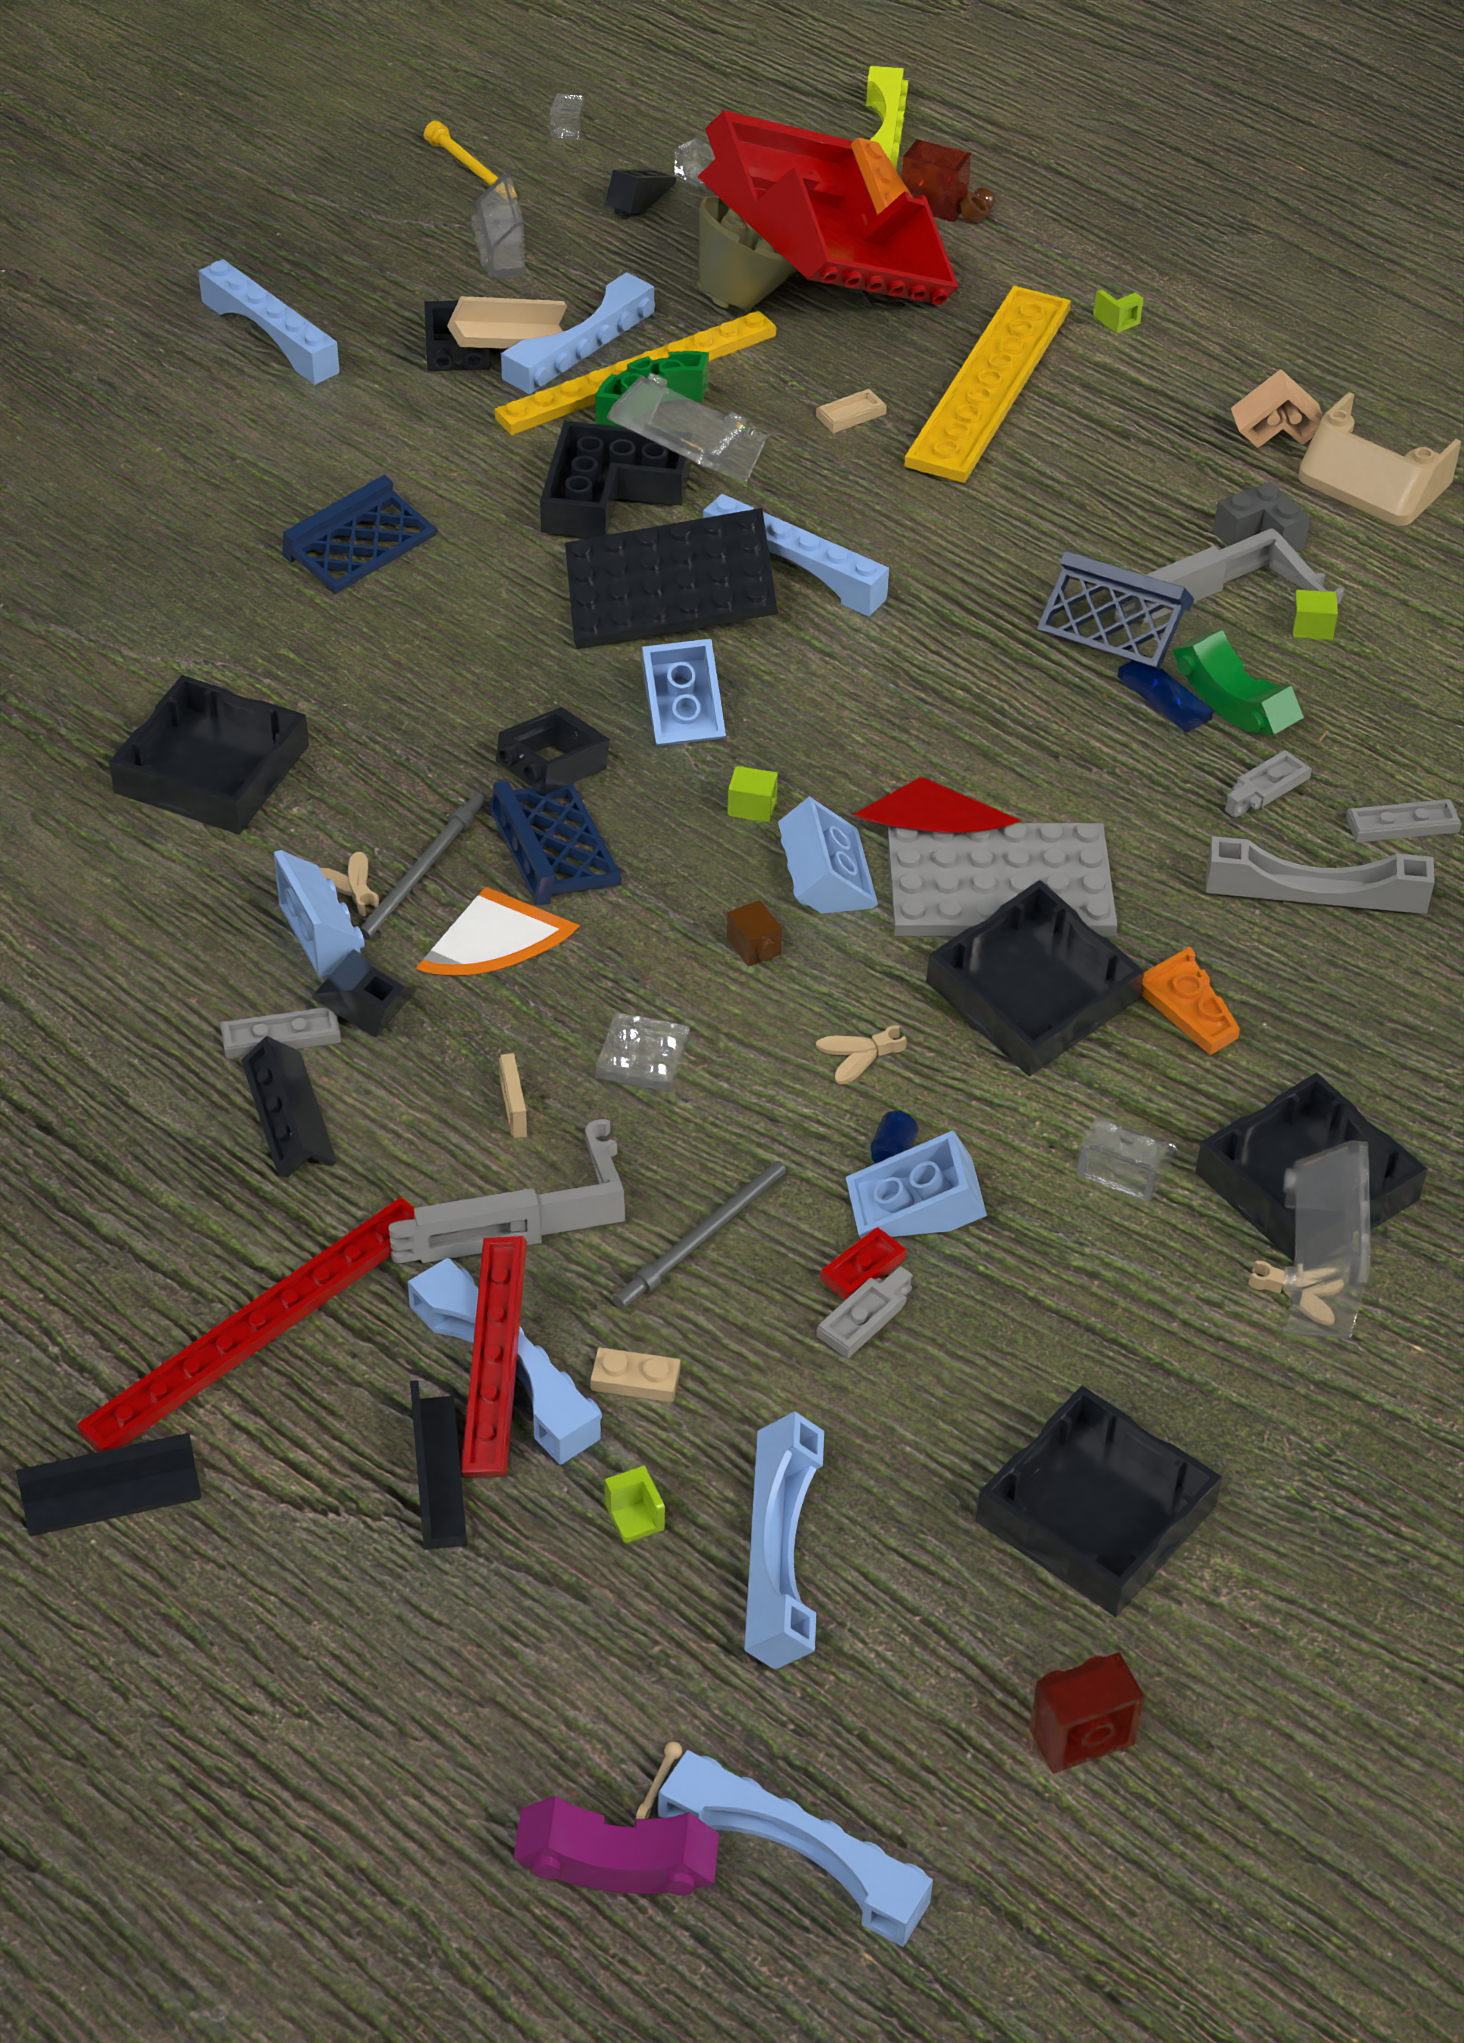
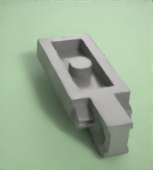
M1284 750L1238 777L1237 784L1232 788L1231 793L1227 794L1228 800L1224 810L1235 818L1246 813L1250 807L1255 810L1259 809L1260 806H1265L1310 779L1312 768Z
M899 1266L884 1281L880 1278L876 1280L873 1278L868 1279L818 1325L817 1337L848 1359L902 1309L907 1302V1297L905 1296L912 1290L911 1278L913 1274Z

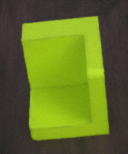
M1101 289L1096 292L1093 316L1116 334L1140 324L1143 297L1135 292L1116 300Z
M1296 590V614L1292 630L1293 637L1333 640L1338 617L1336 592Z
M741 766L735 767L728 789V815L770 823L777 800L778 772Z
M645 1465L604 1479L605 1506L623 1542L629 1543L664 1530L665 1506Z

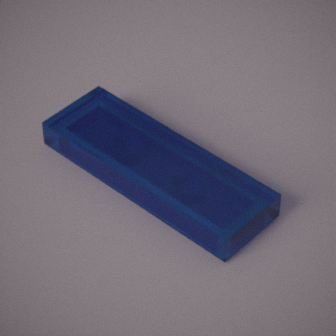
M1132 661L1119 667L1117 677L1185 733L1212 720L1213 710L1161 667L1157 670Z

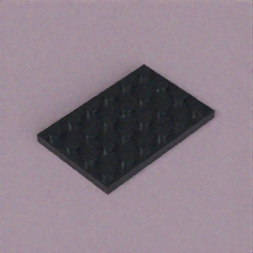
M762 508L565 542L573 635L576 649L778 614Z

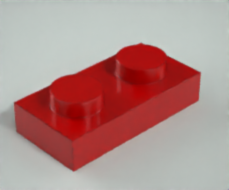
M876 1227L821 1269L820 1281L846 1300L868 1279H881L905 1261L907 1249L879 1227Z

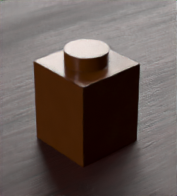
M760 900L727 912V940L748 967L762 961H768L781 954L782 927Z

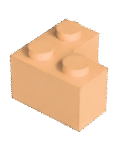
M1282 369L1231 407L1239 432L1257 448L1282 429L1290 434L1299 444L1304 445L1313 438L1323 417L1319 404Z

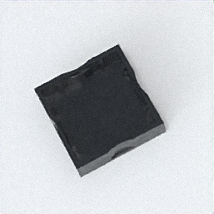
M181 675L156 705L151 717L133 732L109 761L114 793L240 835L309 747L306 714L262 700L241 697L227 689Z
M1038 880L1001 905L987 920L967 928L929 954L926 983L1030 1077L1139 1000L1145 971L1111 941L1092 930L1070 905L1045 883Z
M1315 1073L1276 1096L1263 1109L1241 1117L1201 1141L1195 1173L1303 1272H1306L1420 1200L1428 1169L1392 1137L1368 1122L1354 1104L1318 1073Z
M1081 1386L1046 1422L1038 1437L1026 1448L1017 1452L979 1491L975 1522L1108 1613L1117 1617L1214 1510L1218 1500L1222 1476L1173 1444L1151 1435L1141 1428L1130 1416L1084 1386Z

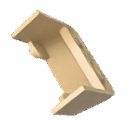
M1348 392L1322 417L1301 461L1298 478L1304 485L1397 526L1409 525L1453 482L1461 441L1455 439L1441 454L1427 447H1419L1411 450L1405 456H1401L1351 433L1355 423L1351 416L1354 394Z

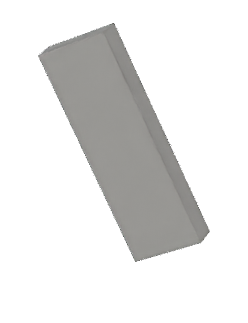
M1451 799L1348 809L1346 815L1356 843L1458 833L1462 824Z
M327 1007L220 1022L226 1059L244 1057L265 1036H269L294 1049L341 1042L337 1015Z

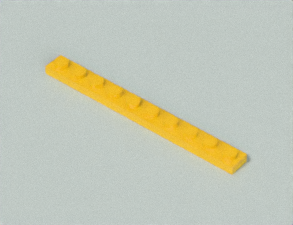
M760 311L749 313L743 317L722 323L716 327L671 342L654 350L646 351L630 359L619 361L603 369L592 371L589 374L539 391L533 395L509 402L506 405L495 408V420L510 435H514L594 405L595 395L602 383L612 373L618 375L627 370V364L647 356L652 360L668 358V352L700 351L709 352V361L775 337L776 325Z

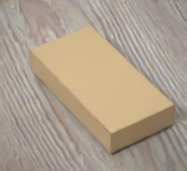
M870 389L817 407L816 417L832 433H836L885 415L887 405Z
M514 1053L503 1054L499 1058L500 1084L510 1133L513 1138L527 1137L526 1108Z

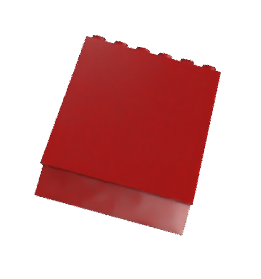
M725 110L705 128L715 159L697 177L807 279L932 303L934 305L946 302L949 296L959 288L926 196L921 195L918 198H912L909 192L904 191L882 212L877 214L850 145L854 141Z

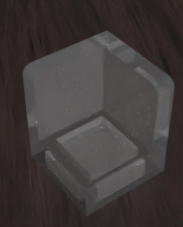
M556 94L550 109V137L579 140L581 135V111L585 103L584 96Z
M694 138L675 148V174L698 188L704 186L705 184L697 176L715 159L711 146L698 138Z

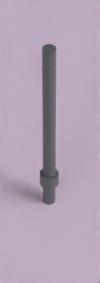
M475 792L463 807L456 808L450 815L448 825L362 924L360 930L365 940H369L456 836L459 833H464L474 822L473 816L486 802L483 794Z
M775 1161L652 1265H644L632 1275V1281L613 1296L614 1304L623 1310L642 1293L649 1294L660 1285L661 1278L786 1174L785 1166L780 1161Z

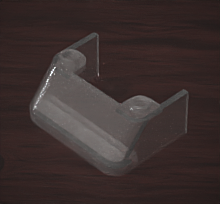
M650 373L648 378L641 376L612 405L607 419L701 465L744 483H747L768 435L746 426L747 418L730 411L727 417L666 387L668 381L653 373Z
M1352 1140L1294 1161L1293 1169L1286 1168L1284 1192L1287 1193L1285 1208L1295 1209V1259L1293 1267L1286 1266L1284 1274V1291L1291 1292V1303L1285 1323V1332L1351 1338L1369 1274L1371 1252L1368 1143Z

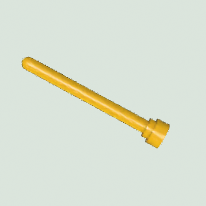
M432 121L426 126L424 139L434 147H444L507 201L514 202L517 199V193L450 138L449 129L440 121Z

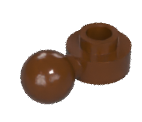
M979 188L974 193L969 192L960 201L962 216L969 222L981 223L989 215L990 209L994 205L995 198L992 191L987 188Z

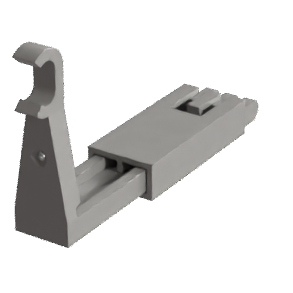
M1273 528L1221 550H1218L1215 546L1146 574V576L1185 587L1193 596L1194 602L1222 591L1223 583L1270 564L1272 570L1304 590L1328 591L1323 587L1325 573L1315 574L1287 541ZM1337 588L1335 591H1328L1336 592L1337 604L1341 602L1344 589ZM1132 599L1121 605L1126 618L1143 610L1138 599ZM1116 608L1114 619L1120 622L1122 620ZM1163 608L1151 615L1154 620L1173 612V610ZM1145 617L1139 621L1144 624L1148 622V619Z
M594 1120L585 1128L586 1144L598 1181L597 1185L536 1195L534 1188L414 1208L415 1219L398 1221L389 1225L392 1260L395 1263L416 1260L427 1263L446 1258L450 1259L482 1253L483 1238L524 1236L527 1245L542 1243V1235L624 1222V1189L611 1158L617 1154V1141L610 1139L602 1142L596 1139V1137L607 1136L610 1133V1120Z

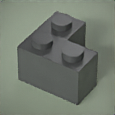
M1268 482L1218 501L1213 533L1227 546H1230L1273 528L1297 552L1305 549L1311 517L1272 482Z

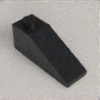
M613 169L605 205L615 208V214L625 217H631L632 213H644L676 183L677 177L654 169Z

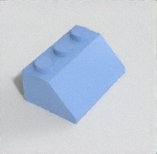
M810 796L778 821L782 836L781 844L785 849L788 860L787 868L794 884L793 893L802 905H809L821 914L873 909L878 905L859 832L856 827Z
M282 850L275 851L274 861L279 906L318 977L330 975L353 949L360 952V949L365 947L362 932L358 926H352L346 904L338 902L336 888L332 879H325L319 866Z

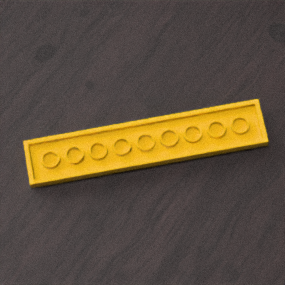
M1013 286L905 455L904 467L944 477L951 481L965 483L1068 315L1071 300Z

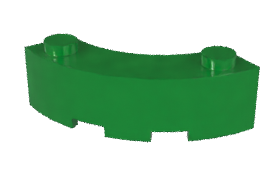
M668 352V358L652 360L647 356L628 363L627 370L618 375L612 373L602 383L595 395L596 424L629 428L630 424L640 414L653 407L679 401L702 402L708 386L709 352Z
M1223 629L1201 633L1172 649L1177 660L1178 670L1186 676L1199 696L1217 714L1236 727L1255 734L1275 735L1304 718L1292 686L1273 684L1263 678L1256 681L1244 671L1245 664L1231 647Z

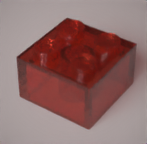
M916 139L903 156L902 181L913 198H918L921 195L926 196L933 217L955 222L961 214L960 201L968 194L971 153Z
M1120 1652L1106 1657L1102 1655L1094 1656L1086 1660L1082 1665L1066 1671H1051L1037 1681L1029 1731L1052 1774L1135 1745L1145 1696Z

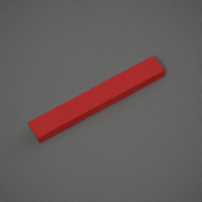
M524 1236L483 1238L461 1473L465 1478L507 1476L527 1241Z

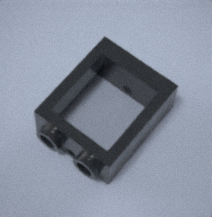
M459 300L424 301L427 372L490 369L489 348L460 347L456 340L434 341V334H452L447 325ZM456 361L462 362L461 364H455Z
M560 707L500 731L496 763L541 794L546 795L606 769L610 739L563 707ZM555 745L566 754L547 761L535 752Z

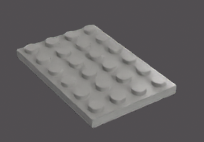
M1015 823L1002 828L978 832H936L887 826L894 936H957L967 928L987 920L1001 905L1038 880L1045 883L1070 905L1096 933L1101 936H1116L1117 919L1103 823Z

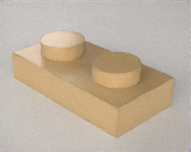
M598 1347L591 1376V1390L673 1402L680 1374L681 1359Z

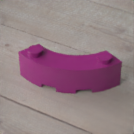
M557 1796L521 1808L514 1860L531 1868L532 1873L537 1877L544 1879L554 1878L591 1889L631 1894L672 1893L675 1895H689L694 1889L714 1884L719 1832L689 1812L666 1818L637 1819L634 1822V1827H623L605 1824L606 1818L604 1815L574 1806Z

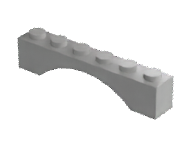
M1212 836L1206 871V893L1427 914L1434 887V858L1429 856L1396 853L1380 861L1361 866L1318 868L1280 859L1262 850L1248 839Z

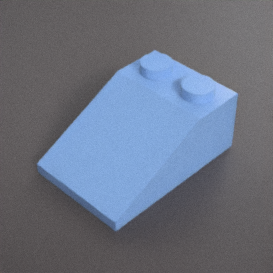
M704 639L642 647V668L656 747L726 738L712 640Z
M954 1130L846 1177L858 1235L861 1239L876 1227H879L890 1237L952 1231L987 1216L972 1157Z

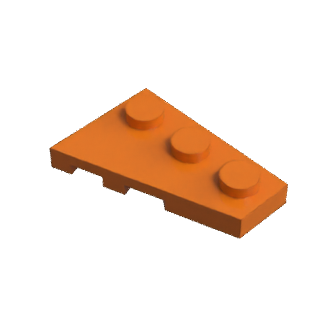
M858 137L850 144L877 214L882 212L904 191L909 192L878 142Z
M1191 946L1147 970L1144 973L1140 995L1204 1051L1212 1055L1237 1040L1240 1027L1221 996H1216L1209 984L1210 978L1205 969L1200 970L1195 961L1196 954Z

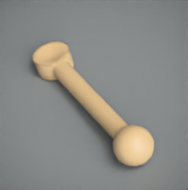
M671 1741L665 1746L664 1752L666 1756L644 1803L640 1805L635 1820L649 1818L651 1807L673 1761L682 1754V1747L678 1742Z

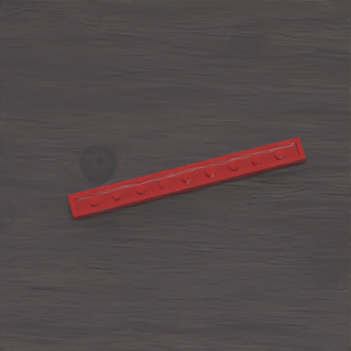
M399 1197L77 1423L79 1435L97 1452L125 1446L389 1258L392 1251L389 1225L398 1221L415 1219L414 1207L404 1198Z

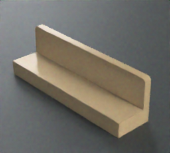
M462 296L455 307L447 327L460 347L509 349L523 339L541 338L563 332L559 323L567 305L564 301Z

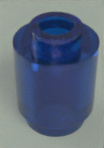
M891 1111L882 1116L870 1146L871 1157L875 1164L913 1147L919 1127L909 1114L902 1111Z

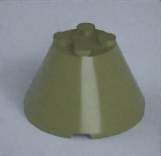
M706 196L699 205V279L696 285L700 289L712 294V301L721 307L729 308L731 304L745 312H751L757 303L798 270L718 196Z

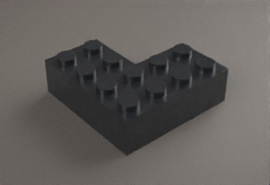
M564 421L540 499L541 532L587 538L607 535L617 499L682 506L692 466V434Z

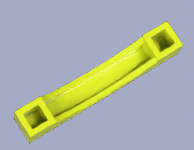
M870 66L866 106H872L883 122L879 131L870 140L880 144L897 171L908 80H903L904 68Z

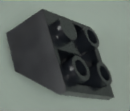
M353 949L314 992L312 999L377 1038L416 992L417 987Z

